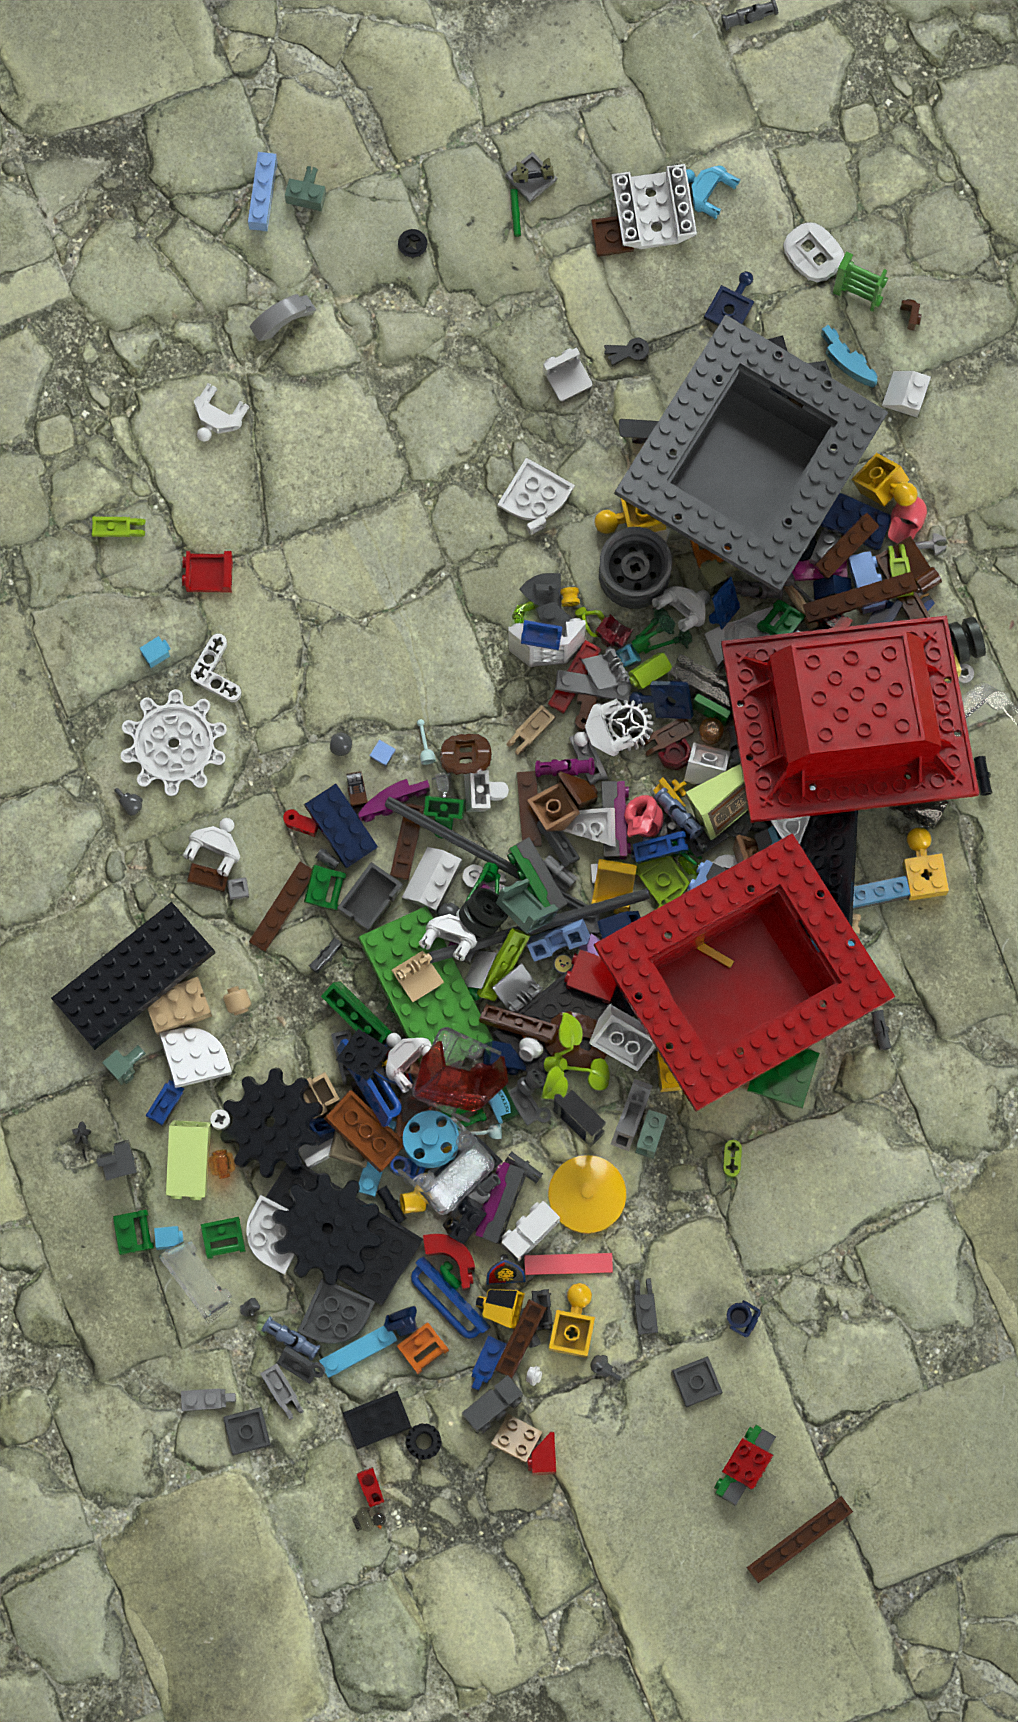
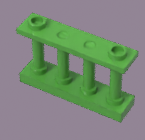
M846 251L838 267L833 293L840 296L842 291L845 292L847 290L872 302L870 311L873 312L876 306L880 307L884 298L881 294L888 281L886 277L887 270L884 269L881 276H878L855 265L852 261L853 254Z

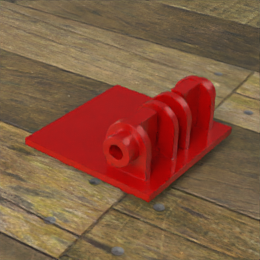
M742 1438L722 1472L752 1490L756 1487L760 1477L763 1476V1472L766 1471L765 1469L769 1462L772 1461L771 1459L774 1455Z

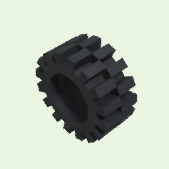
M421 1423L409 1430L406 1437V1446L410 1454L415 1458L421 1460L431 1459L440 1451L442 1444L441 1436L434 1426ZM421 1434L429 1435L432 1440L430 1447L427 1449H420L416 1445V1439Z

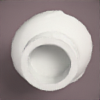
M523 1036L519 1043V1056L525 1061H532L533 1058L541 1056L543 1052V1045L537 1039Z

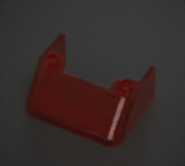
M438 1041L421 1059L414 1087L415 1097L420 1100L467 1111L480 1110L508 1084L505 1058L500 1056L491 1066L483 1063L476 1064L469 1071L447 1066L443 1043Z

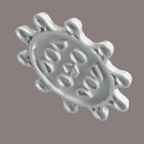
M177 689L170 691L168 702L163 706L155 704L149 697L143 698L140 702L141 709L144 712L143 719L138 722L127 720L122 724L123 732L131 735L134 743L132 747L121 752V759L125 763L138 762L141 765L142 770L137 777L138 784L145 787L154 779H160L164 782L165 792L169 796H175L178 793L179 785L183 780L192 781L198 788L205 787L207 778L203 772L204 767L210 763L222 765L226 759L225 754L215 749L213 743L216 738L226 733L227 728L224 723L211 724L206 720V713L210 709V702L206 699H200L194 706H186L183 703L182 692ZM177 739L179 746L172 748L169 746V741Z

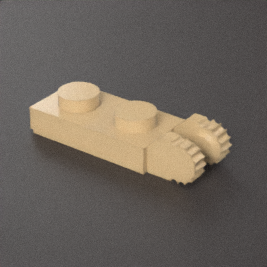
M540 705L515 731V734L506 745L508 747L513 746L520 737L524 742L517 747L515 753L517 755L521 754L555 720V716L543 705Z

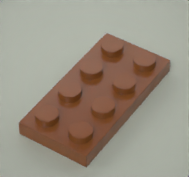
M349 1090L324 1118L379 1172H382L404 1147L403 1140L389 1126L383 1127L375 1113L352 1090Z

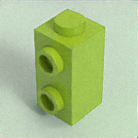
M658 652L628 672L629 680L634 688L643 689L651 684L652 681L657 680L672 670L673 667L664 652Z

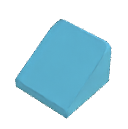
M632 644L616 650L617 657L621 659L624 668L641 662L640 655Z

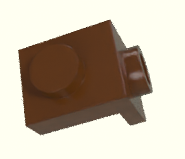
M912 299L902 300L900 309L911 312L907 329L914 331L915 326L920 325L922 314H919L920 303Z

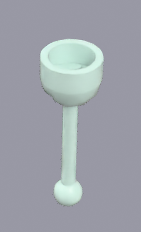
M419 719L417 725L420 727L424 750L420 754L421 764L428 765L436 762L434 752L427 747L423 727L425 722Z
M492 1124L485 1131L463 1133L459 1131V1135L461 1138L462 1136H473L475 1134H488L492 1139H502L501 1124Z

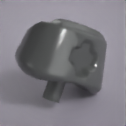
M250 1298L240 1306V1313L243 1316H254V1313L261 1308L257 1299Z

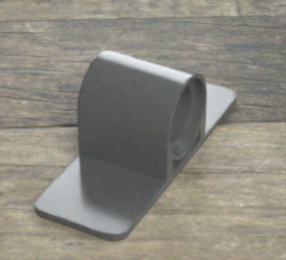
M620 419L619 434L621 437L632 438V443L643 444L647 441L658 421Z

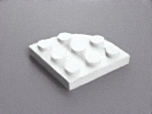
M526 458L499 501L498 507L523 520L534 521L541 516H544L546 519L563 507L575 485Z
M186 1027L159 1034L175 1088L231 1075L232 1071L226 1052L221 1043L210 1033L201 1029Z
M260 1195L247 1221L246 1233L248 1243L254 1255L262 1263L285 1275L295 1254L291 1252L282 1255L276 1253L274 1245L278 1240L285 1237L286 1229L284 1226L275 1223L272 1215L278 1209L284 1211L288 1209Z

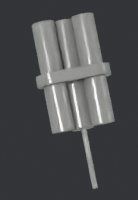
M551 855L543 861L558 888L566 892L577 877L566 869L563 863L560 864Z

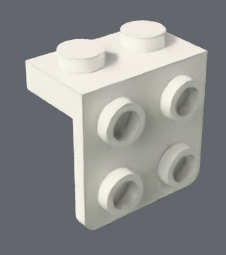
M571 348L562 352V355L556 358L551 357L543 364V372L561 402L592 387V381L580 361V353L577 348L573 350Z

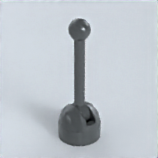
M791 572L784 586H793L809 602L816 601L794 583L795 576Z

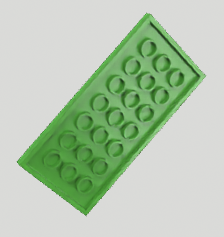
M427 906L358 937L407 1039H429L432 1045L431 1048L440 1057L439 1062L435 1059L437 1064L434 1066H430L423 1055L417 1059L425 1076L483 1050L485 1044L493 1040L486 1024L479 1023L481 1014L453 957L432 963L444 983L413 1003L391 971L421 951L427 954L428 952L447 947L444 939L440 937L435 938L430 949H426V946L422 948L419 945V941L426 932V925L433 919Z

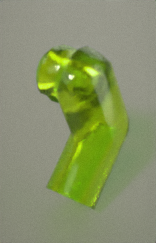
M528 601L515 608L512 615L515 624L524 623L523 616L526 612L535 609L534 603Z
M683 856L678 858L686 873L692 875L699 874L696 871L701 862L694 866Z

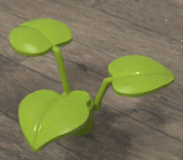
M562 1013V1021L559 1027V1041L567 1049L555 1053V1057H547L544 1061V1068L549 1073L543 1088V1099H554L556 1094H560L562 1097L566 1095L568 1081L564 1077V1070L589 1072L588 1084L594 1090H604L609 1085L610 1071L604 1059H594L591 1063V1069L567 1066V1060L561 1057L563 1054L573 1050V1045H579L583 1035L579 1021L568 1013Z

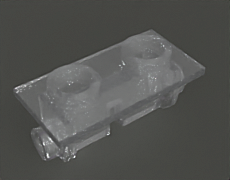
M442 772L434 775L435 777L432 778V788H437L440 797H448L450 794L449 784H451L450 773Z

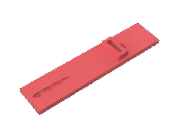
M612 1253L524 1255L525 1275L613 1273Z

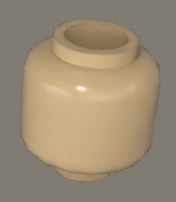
M238 986L227 989L228 993L223 997L227 1011L234 1013V1016L249 1011L248 1008L251 1006V1001L247 990L244 988L239 989Z

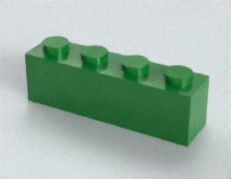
M341 981L333 982L321 997L355 1031L360 1029L378 1042L386 1045L388 1035L393 1032Z

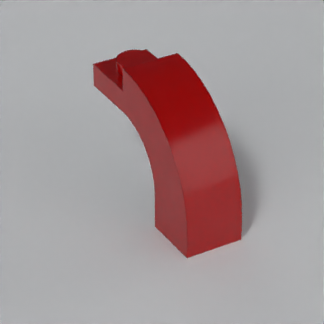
M445 1234L423 1235L426 1257L446 1255L452 1258L460 1270L462 1290H470V1284L474 1283L472 1272L468 1273V1270L475 1269V1264L465 1245Z

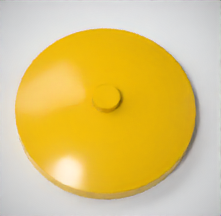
M592 1155L574 1157L563 1163L556 1170L550 1181L548 1191L550 1208L560 1217V1223L574 1232L591 1234L603 1231L617 1221L624 1209L626 1202L625 1182L617 1168L603 1158Z

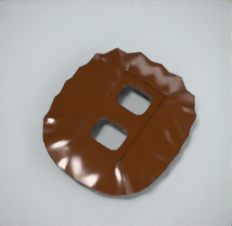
M479 734L451 736L441 746L440 763L442 769H445L447 773L452 772L455 775L477 774L480 770L485 771L490 766L492 760L490 743ZM460 748H472V751L460 752ZM472 759V762L460 763V760Z
M562 1012L574 1016L579 1021L582 1027V1039L584 1037L591 1039L598 1022L597 1020L580 1013ZM562 1013L554 1017L550 1023L560 1027ZM559 1030L552 1044L545 1042V1048L553 1057H555V1053L567 1049L559 1041ZM579 1044L573 1045V1050L563 1054L561 1057L567 1060L568 1065L591 1069V1063L594 1059L601 1058L605 1060L607 1054L593 1045L589 1051L580 1048Z

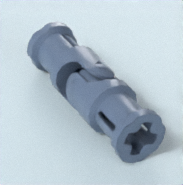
M662 788L654 796L656 802H659L665 808L664 811L690 834L691 839L697 838L704 831L705 827L699 825L693 819L694 816L691 813H687L685 807L677 799H674L666 788Z
M271 1316L267 1319L261 1330L276 1337L275 1340L279 1342L284 1341L283 1343L297 1353L301 1352L306 1355L310 1361L315 1358L321 1347L306 1340V1337L290 1330L288 1326H282L277 1323ZM298 1337L297 1345L292 1346V1344L297 1340Z

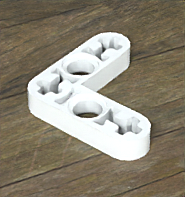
M215 634L210 638L193 667L191 678L195 684L229 702H237L241 698L240 687L213 672L227 647L225 636ZM219 639H221L223 645H218V647L216 648V652H218V654H216L214 651H212L215 648L214 641H219ZM206 655L214 656L213 663L207 664L204 662ZM200 664H202L205 668H208L209 670L207 671L206 669H204V678L200 677L199 679H197L195 673L201 672L202 666H200ZM213 680H220L222 683L221 687L218 689L212 688L211 682ZM225 684H227L226 688L230 691L236 689L237 695L229 697V692L224 690Z

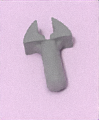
M933 533V538L930 541L915 542L919 549L931 548L934 551V555L940 554L947 548V545H936L938 541H946L945 537Z

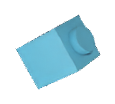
M159 636L139 648L150 668L170 657L168 643L166 640L162 641Z
M178 1226L154 1228L157 1250L181 1248L180 1243L184 1242L183 1231H179Z

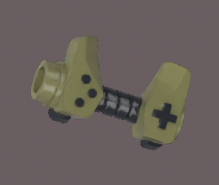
M550 158L543 161L541 170L528 172V169L522 163L517 162V170L512 172L514 183L528 182V179L543 177L545 180L554 179L553 166H551Z

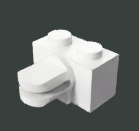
M480 770L477 774H464L466 812H485L491 808L490 801H500L507 797L509 792L508 786L504 782H489V770Z

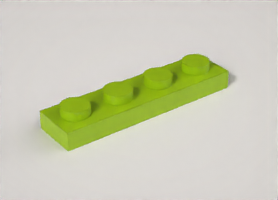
M511 928L490 967L483 987L477 991L479 997L492 1001L497 999L498 995L492 987L512 971L530 938L528 933L526 934L524 931Z

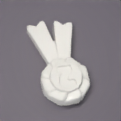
M472 864L464 870L463 881L468 887H474L483 868ZM498 873L501 875L499 882L506 883L504 878L506 873ZM495 880L490 883L482 881L479 885L480 887L484 883L495 889ZM499 883V891L502 888H504L505 885Z

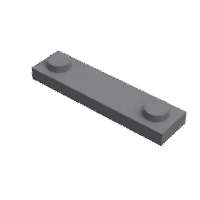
M558 670L555 690L580 693L610 700L617 699L621 702L627 700L629 702L631 683L597 690L590 675Z

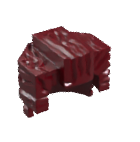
M610 614L608 618L604 617L599 627L595 630V634L605 646L612 648L615 646L622 649L630 639L634 629L624 626Z
M684 738L678 744L674 742L667 745L665 752L658 753V758L664 768L679 770L688 765L691 747Z

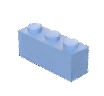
M871 551L852 555L848 558V565L855 588L882 580L881 574L876 572L875 567H878L875 556L871 555ZM888 600L861 608L862 613L867 614L885 609Z

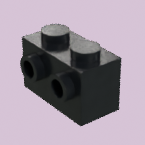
M465 1195L443 1223V1227L451 1238L465 1244L487 1213L479 1202Z

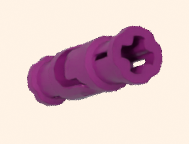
M574 758L561 761L554 759L551 762L537 760L535 763L536 776L552 775L557 777V773L560 771L572 776H578L581 773L594 775V759L578 760Z

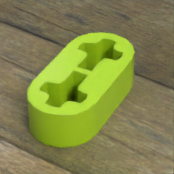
M729 1140L724 1147L723 1172L728 1177H736L741 1170L742 1145L737 1140ZM731 1144H735V1147L739 1149L735 1151L734 1157H731V1150L727 1148L731 1147ZM731 1160H734V1167H737V1170H734L733 1173H730V1170L726 1168L730 1166Z

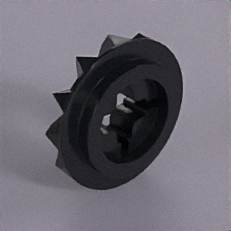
M409 229L400 235L398 248L405 257L408 256L413 259L414 257H420L426 252L427 238L421 231ZM409 238L413 242L417 241L416 250L412 246L409 247Z

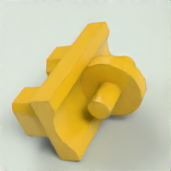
M662 777L659 780L660 783L653 790L655 794L662 788H666L668 793L685 807V803L677 793L679 792L682 797L686 795V791L683 789L687 785L686 782L683 781L679 784L674 779L671 782L675 786L673 789L667 780Z

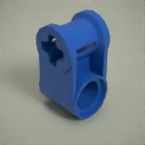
M396 1156L392 1159L390 1170L393 1174L414 1182H424L422 1178L425 1167L417 1166L411 1159L403 1156ZM396 1161H401L404 1164V1168L396 1170L393 1164Z

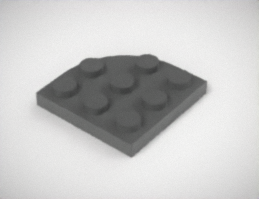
M321 1278L298 1329V1333L326 1344L345 1342L356 1336L363 1329L375 1305V1301L339 1285H327L323 1278Z

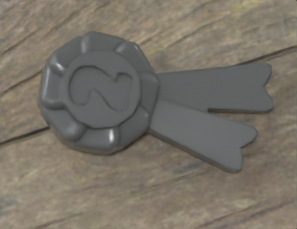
M639 337L631 339L627 346L604 345L605 355L614 354L608 357L612 366L628 357L635 361L645 359L649 353L647 341Z

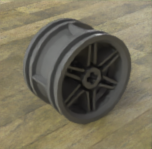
M628 527L614 533L604 544L600 555L599 581L605 595L615 604L629 609H641L652 605V600L662 595L669 585L672 567L670 549L662 537L647 528ZM630 548H635V549H636V552H631V553H630V552H629V549H630ZM651 554L654 558L653 560H648L646 556ZM619 559L621 563L616 565L614 560ZM635 568L638 569V571L632 573V570H634ZM656 574V578L652 579L649 575ZM616 579H624V581L618 583ZM636 583L641 587L640 590L634 588Z

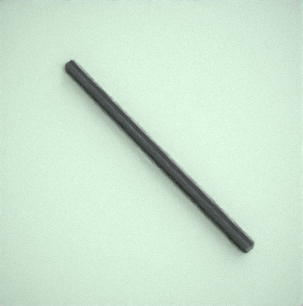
M388 797L385 807L478 858L496 864L500 870L519 879L516 865H512L509 861L394 798ZM560 890L567 902L566 906L572 909L587 906L584 902Z
M645 888L557 914L551 923L528 934L530 935L650 899L649 891ZM519 926L512 927V928H515V929H518V930L523 931ZM511 928L496 932L489 938H476L477 944L469 952L503 943ZM459 944L428 952L432 957L430 963L454 957L453 953Z

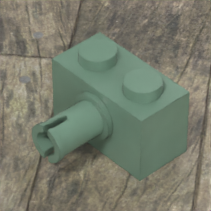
M307 166L303 181L289 178L285 192L287 204L322 212L326 188L325 186L314 184L318 172L317 168L313 167L311 170V166Z
M139 1045L126 1056H122L116 1049L102 1063L120 1085L123 1083L128 1084L135 1077L133 1074L136 1072L133 1069V1065L146 1053Z

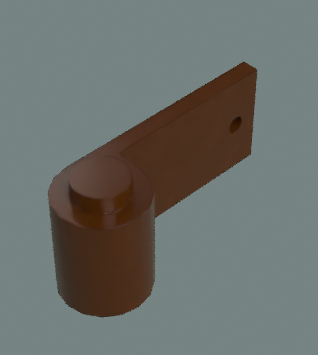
M911 536L893 546L896 557L901 558L899 545L904 544L906 557L909 560L910 572L912 571L918 588L917 593L923 595L942 583L939 573L934 567L929 566Z

